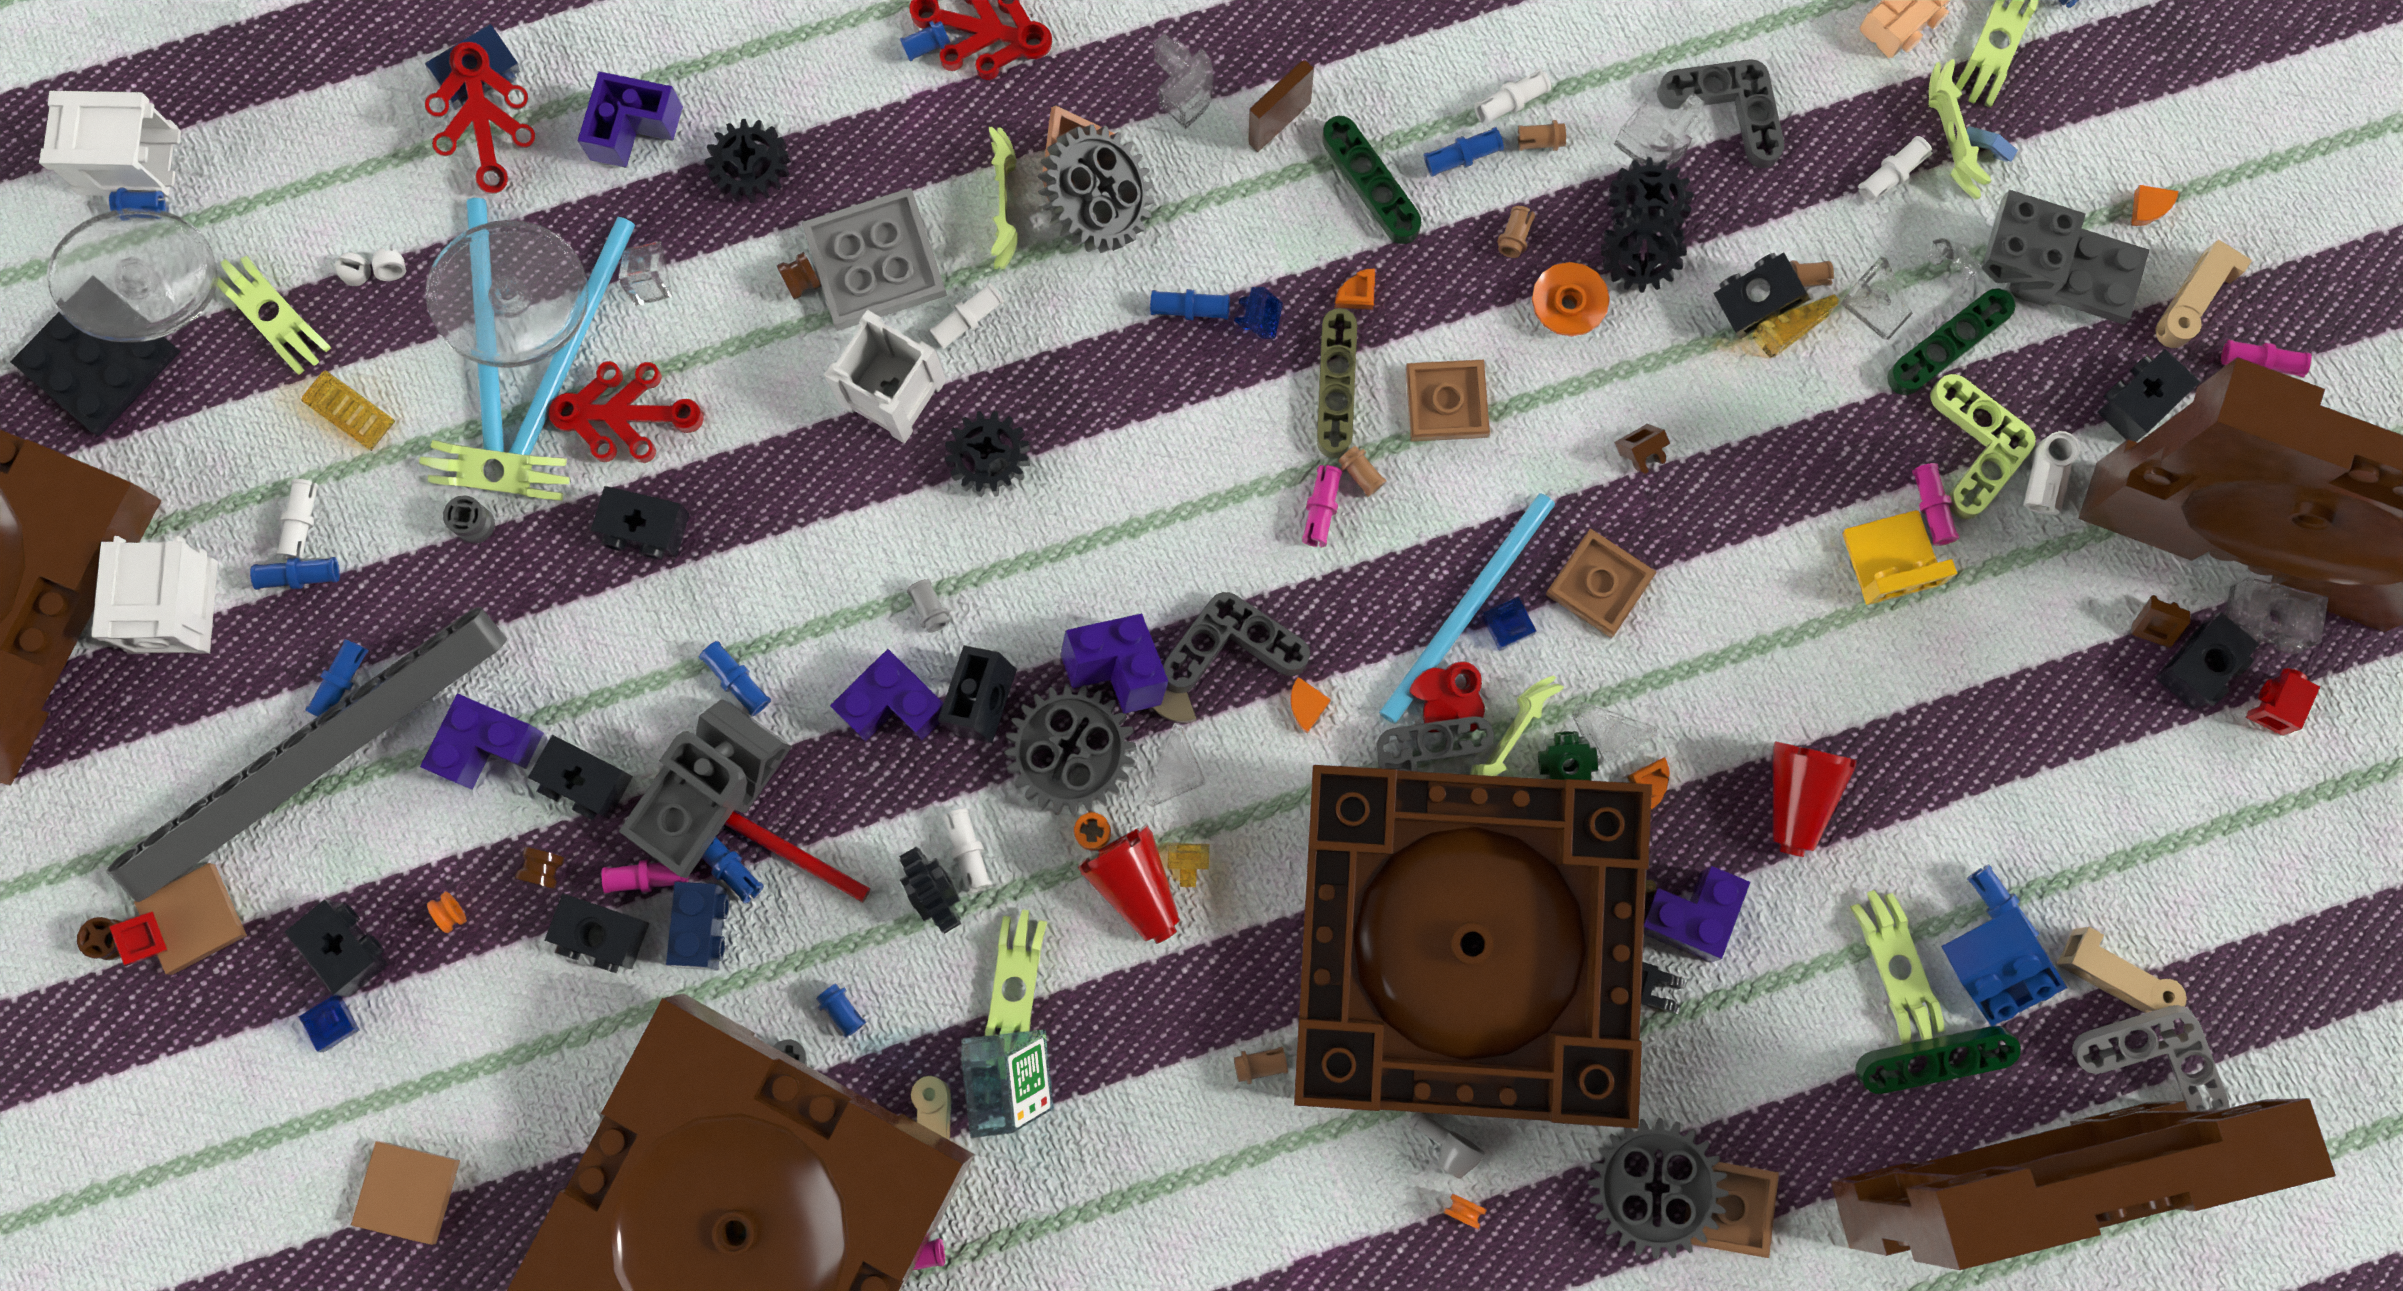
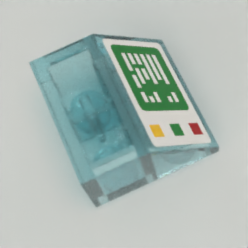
M1046 1029L962 1039L961 1062L970 1138L1014 1133L1054 1109Z

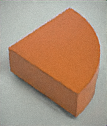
M2139 185L2134 193L2131 225L2144 226L2163 217L2175 204L2179 191Z
M1375 269L1361 270L1349 278L1339 288L1334 308L1373 310Z
M1298 677L1291 692V709L1296 723L1308 734L1331 702V699Z
M1664 757L1627 776L1630 783L1652 784L1651 810L1661 802L1668 787L1670 771L1667 760Z

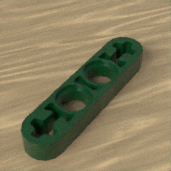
M1345 116L1330 118L1324 125L1322 143L1329 155L1387 236L1398 244L1413 242L1421 228V216L1356 124ZM1333 130H1337L1339 133L1347 132L1346 144L1350 150L1346 154L1344 142L1339 137L1334 140L1332 139ZM1364 157L1370 161L1372 167L1365 173H1358L1351 168L1350 162L1354 158ZM1379 186L1386 187L1392 192L1393 197L1386 203H1380L1373 199L1371 192ZM1398 204L1400 205L1397 209V215L1403 222L1411 221L1409 231L1404 227L1396 228L1398 219L1392 210Z
M1996 288L1985 292L1902 356L1892 366L1887 375L1890 388L1897 394L1911 395L1929 383L2001 327L2013 315L2016 306L2012 295L2006 290ZM2000 304L2002 307L2000 311L1994 312L1984 321L1980 315L1990 305ZM1967 322L1971 324L1975 329V338L1967 340L1960 337L1956 331L1957 323ZM1931 344L1940 345L1946 352V360L1936 362L1930 359L1927 354V347ZM1919 363L1922 369L1917 372L1912 380L1909 379L1904 382L1900 378L1902 373L1908 372Z
M1989 1026L1870 1051L1859 1058L1856 1063L1855 1073L1859 1081L1870 1092L1885 1094L2005 1069L2012 1066L2018 1060L2021 1046L2019 1041L2006 1028ZM2002 1040L2005 1045L1999 1046V1053L1994 1054L1991 1050L1996 1049L1998 1041ZM1966 1047L1968 1050L1966 1058L1961 1063L1950 1064L1948 1061L1950 1053L1955 1048ZM1918 1055H1925L1927 1057L1925 1068L1917 1073L1909 1072V1062ZM1881 1065L1884 1070L1879 1071L1878 1078L1873 1079L1870 1075L1875 1074L1876 1067ZM1893 1070H1898L1900 1074L1897 1075Z

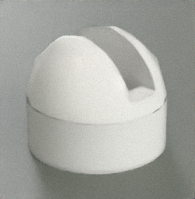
M380 248L373 255L372 267L376 278L383 281H393L405 275L404 259L397 250L390 248V250L385 251L384 248Z
M346 252L338 257L335 270L343 282L350 286H359L368 280L371 274V267L361 255L354 252ZM349 263L359 265V269L356 270L347 265Z

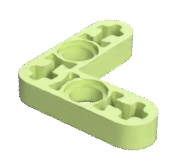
M1949 374L1941 378L1933 386L1930 395L1933 406L1986 446L1949 493L1953 504L1949 508L1954 516L1960 519H1971L1990 504L2035 446V435L2028 425L1960 375ZM1953 387L1957 392L1955 398L1949 401L1945 398L1947 390ZM1969 399L1972 400L1973 403L1963 413L1960 409ZM1984 409L1988 411L1992 417L1991 426L1981 427L1977 425L1973 419L1974 410ZM2002 423L2006 427H2004L2000 431L2001 433H1999L1995 437L1991 433H1993ZM2014 435L2020 438L2019 446L2015 449L2008 445L2011 441L2010 438ZM1990 461L1996 463L2001 470L2000 479L1990 480L1986 478L1982 472L1983 462ZM1977 485L1982 490L1973 498V504L1968 507L1962 504L1964 495Z

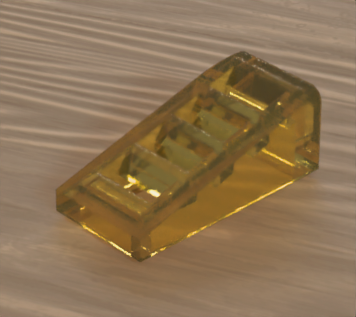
M1833 294L1763 321L1758 325L1752 337L1770 359L1772 357L1775 358L1828 318L1839 304V299Z
M326 370L318 376L301 398V401L370 451L374 449L395 422L392 417ZM348 396L349 399L336 415L332 414L343 399ZM359 406H362L363 409L354 418L350 425L346 424V422L355 413ZM372 415H375L377 417L363 435L360 434V429Z

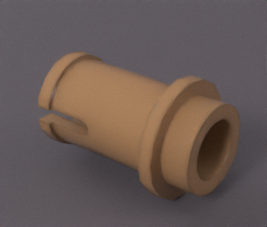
M1552 120V124L1518 126L1517 132L1520 135L1517 136L1519 151L1551 147L1553 151H1558L1559 147L1566 146L1565 123L1558 124L1557 120Z
M1512 207L1505 232L1498 237V250L1506 257L1518 258L1527 249L1528 245L1525 240L1535 218L1533 211L1528 215L1530 209L1527 207Z
M1796 260L1790 261L1804 287L1832 285L1831 279H1834V268L1831 261L1799 264Z
M1354 446L1338 460L1342 465L1340 470L1342 472L1347 471L1362 488L1365 495L1369 497L1380 489L1387 480L1379 474L1364 456L1366 451L1364 449L1360 451L1357 446Z
M1282 1046L1277 1049L1248 1055L1246 1051H1241V1056L1234 1057L1238 1082L1246 1081L1248 1085L1252 1084V1079L1288 1073L1286 1057Z

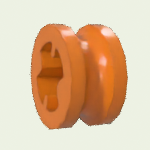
M1090 812L1080 816L1076 821L1074 836L1081 847L1089 851H1096L1106 846L1109 842L1111 828L1105 817L1101 814ZM1089 821H1096L1098 828L1104 830L1101 839L1096 836V842H1088L1087 835L1081 833L1084 825L1089 827L1087 823Z
M445 891L440 895V901L431 900L427 903V908L439 928L445 933H450L455 923L462 925L467 920L456 899L449 892Z
M1452 1193L1450 1199L1453 1204L1450 1208H1445L1444 1213L1479 1230L1478 1218L1480 1215H1485L1487 1210Z

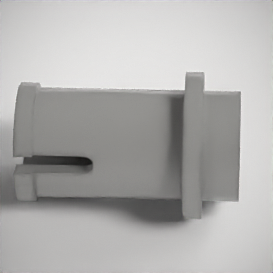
M924 579L908 587L907 593L921 617L919 621L920 626L926 628L929 633H932L949 624L948 616L950 612L947 608L942 607L931 586V581Z

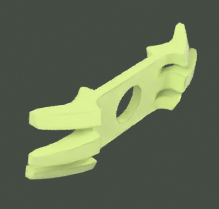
M2005 0L1994 1L1972 55L1955 85L1962 91L1975 67L1980 68L1968 100L1973 104L1976 102L1993 73L1996 77L1984 103L1985 106L1991 108L2007 76L2009 65L2039 0H2030L2023 15L2018 12L2025 0H2011L2007 8L2002 6ZM1993 31L2006 33L2010 39L2009 46L2003 49L1994 47L1989 40L1990 33Z
M1954 59L1948 61L1941 73V64L1936 62L1929 82V107L1935 108L1939 112L1955 164L1950 176L1967 194L1977 200L1980 199L1981 193L1972 182V179L1982 185L1990 184L1992 180L1977 163L1979 147L1971 146L1957 101L1962 92L1952 82L1955 61ZM1954 123L1957 129V139L1954 134Z
M989 127V133L993 140L991 142L992 150L995 154L992 160L996 172L994 179L999 181V216L993 217L997 225V232L995 233L997 239L991 249V255L996 256L994 269L999 267L1000 269H1005L1012 259L1018 241V232H1016L1013 225L1007 222V176L1010 172L1014 171L1016 168L1015 163L1017 162L1011 141L1003 129L998 128L997 132L993 127Z
M248 256L240 258L247 272L255 279L253 282L245 278L226 259L220 262L226 274L241 292L236 294L220 277L216 279L215 284L266 337L298 375L305 371L283 345L286 342L290 343L312 365H317L319 360L297 333L302 330L325 352L330 350L331 347L275 290L257 269ZM266 302H276L279 306L278 315L271 321H262L258 315L260 307Z
M432 440L431 448L447 453L459 454L458 459L420 457L419 464L457 472L456 477L428 475V482L442 485L465 486L563 501V493L531 488L530 483L569 484L570 477L532 470V465L566 466L567 458L522 455ZM490 459L500 461L504 467V475L497 482L489 481L483 473V467Z
M1554 675L1536 682L1517 698L1520 710L1485 764L1473 765L1470 775L1497 776L1507 769L1503 761L1530 720L1541 718L1544 701L1564 688L1560 684L1549 685L1556 679Z
M1875 890L1869 891L1867 896L1873 908L1879 932L1876 933L1875 925L1860 904L1850 906L1862 928L1866 945L1870 946L1890 1000L1889 1006L1897 1021L1901 1044L1911 1042L1909 1014L1905 1008H1909L1922 1040L1932 1039L1927 1007L1936 1033L1945 1031L1939 1000L1936 999L1930 988L1908 929V919L1893 893L1884 895L1895 923ZM1896 955L1906 957L1911 964V973L1904 980L1896 979L1889 971V962Z
M1023 909L1018 921L1013 949H1008L1011 917L1003 916L990 1012L983 1044L982 1060H990L996 1028H1001L999 1070L1003 1071L1007 1069L1014 1030L1020 1031L1018 1051L1028 1046L1038 965L1047 921L1039 920L1031 947L1032 952L1026 951L1029 910ZM1012 977L1020 978L1026 986L1024 997L1016 1002L1006 1000L1002 994L1004 982Z

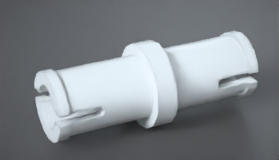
M1538 69L1516 83L1507 82L1502 85L1501 91L1474 104L1477 118L1481 123L1483 122V125H1488L1493 120L1510 111L1515 113L1522 110L1525 103L1551 90L1550 80L1547 74L1542 72V69Z
M1916 136L1895 156L1885 158L1881 162L1882 167L1858 185L1861 196L1867 202L1875 204L1893 186L1903 184L1909 178V173L1933 154L1930 144L1924 138Z
M988 283L986 287L964 304L961 301L954 306L956 310L933 328L931 327L929 332L938 344L945 349L947 345L969 328L972 330L976 329L979 326L977 322L1000 304H1003L1004 300L994 286Z
M293 479L287 510L282 512L280 518L283 529L276 556L279 558L283 557L284 560L298 558L302 561L308 529H312L315 519L311 517L318 484L312 483L309 480Z
M968 809L949 812L950 815L945 814L943 816V820L946 823L954 848L951 851L953 861H958L966 886V893L974 894L984 891L985 888H990L992 884L989 881L981 856L984 849L982 843L976 841L968 816Z

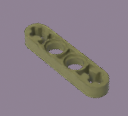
M1343 308L1329 311L1323 319L1321 330L1317 446L1323 455L1333 459L1343 456L1350 449L1353 439L1357 321L1353 313ZM1338 320L1343 321L1345 328H1350L1344 329L1342 345H1335L1336 331L1334 328H1329L1334 327L1335 322ZM1333 356H1342L1347 360L1349 368L1343 373L1336 374L1328 369L1327 361ZM1337 392L1344 395L1347 399L1346 407L1339 411L1328 408L1325 399L1329 394ZM1332 421H1340L1338 435L1340 438L1345 439L1339 442L1338 447H1332L1330 440L1324 439L1330 437Z

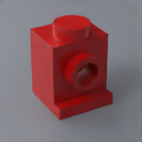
M2284 668L2280 676L2266 681L2258 695V700L2261 701L2260 706L2249 710L2245 718L2282 736L2301 730L2321 686L2308 681V677L2298 670Z

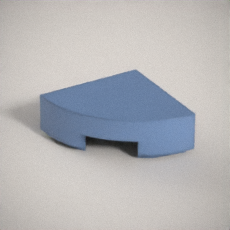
M1970 126L1966 130L1971 146L1989 149L1994 153L1993 157L1996 159L2012 162L2018 149L1997 133Z

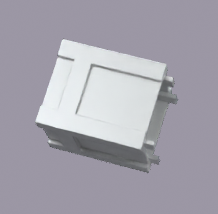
M49 91V114L44 148H41L39 160L43 167L56 172L71 185V189L78 195L109 196L112 191H117L118 188L124 187L127 191H161L164 197H169L170 187H174L175 172L170 171L173 144H179L181 130L171 120H166L154 108V104L149 103V99L142 92Z
M867 310L859 321V330L837 363H831L824 377L841 407L851 413L856 411L890 431L894 438L906 443L913 432L912 425L933 393L940 391L946 382V377L935 348L923 341L918 344L885 325L881 317ZM897 382L899 390L895 395L892 394L890 397H887L883 387L886 384Z
M179 535L174 536V541L126 543V540L119 536H114L113 542H101L92 637L118 646L130 654L210 653L218 561L207 557V551L202 548H196V551L189 548L190 545L186 544V539Z

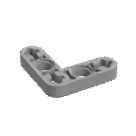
M2168 1006L2082 1033L2074 1041L2072 1048L2077 1062L2082 1069L2093 1074L2105 1073L2167 1054L2189 1111L2204 1110L2202 1105H2200L2202 1104V1097L2196 1087L2203 1084L2213 1099L2211 1101L2212 1108L2208 1110L2230 1108L2227 1094L2202 1027L2192 1011L2184 1006ZM2181 1018L2185 1024L2183 1026L2184 1033L2176 1035L2172 1029L2174 1027L2173 1021ZM2151 1026H2158L2161 1031L2159 1033L2164 1040L2158 1042V1037ZM2133 1030H2142L2148 1034L2147 1043L2139 1049H2131L2125 1046V1037ZM2110 1038H2115V1042L2122 1053L2115 1054L2112 1049L2113 1046L2109 1041ZM2094 1044L2101 1050L2099 1051L2100 1058L2097 1060H2092L2087 1055L2089 1054L2088 1047ZM2190 1055H2198L2204 1058L2203 1068L2195 1074H2188L2181 1070L2182 1061Z

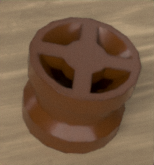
M804 252L798 254L796 260L789 264L782 262L776 265L794 300L801 297L802 292L809 288L816 290L822 287Z
M524 847L522 855L525 861L523 867L517 870L515 879L555 889L557 884L555 873L557 868L563 865L565 857Z
M96 917L86 921L80 927L77 934L79 950L85 956L108 961L120 959L121 957L113 936H111L110 945H108L107 941L108 936L112 934L109 926L121 923L122 921L104 917Z

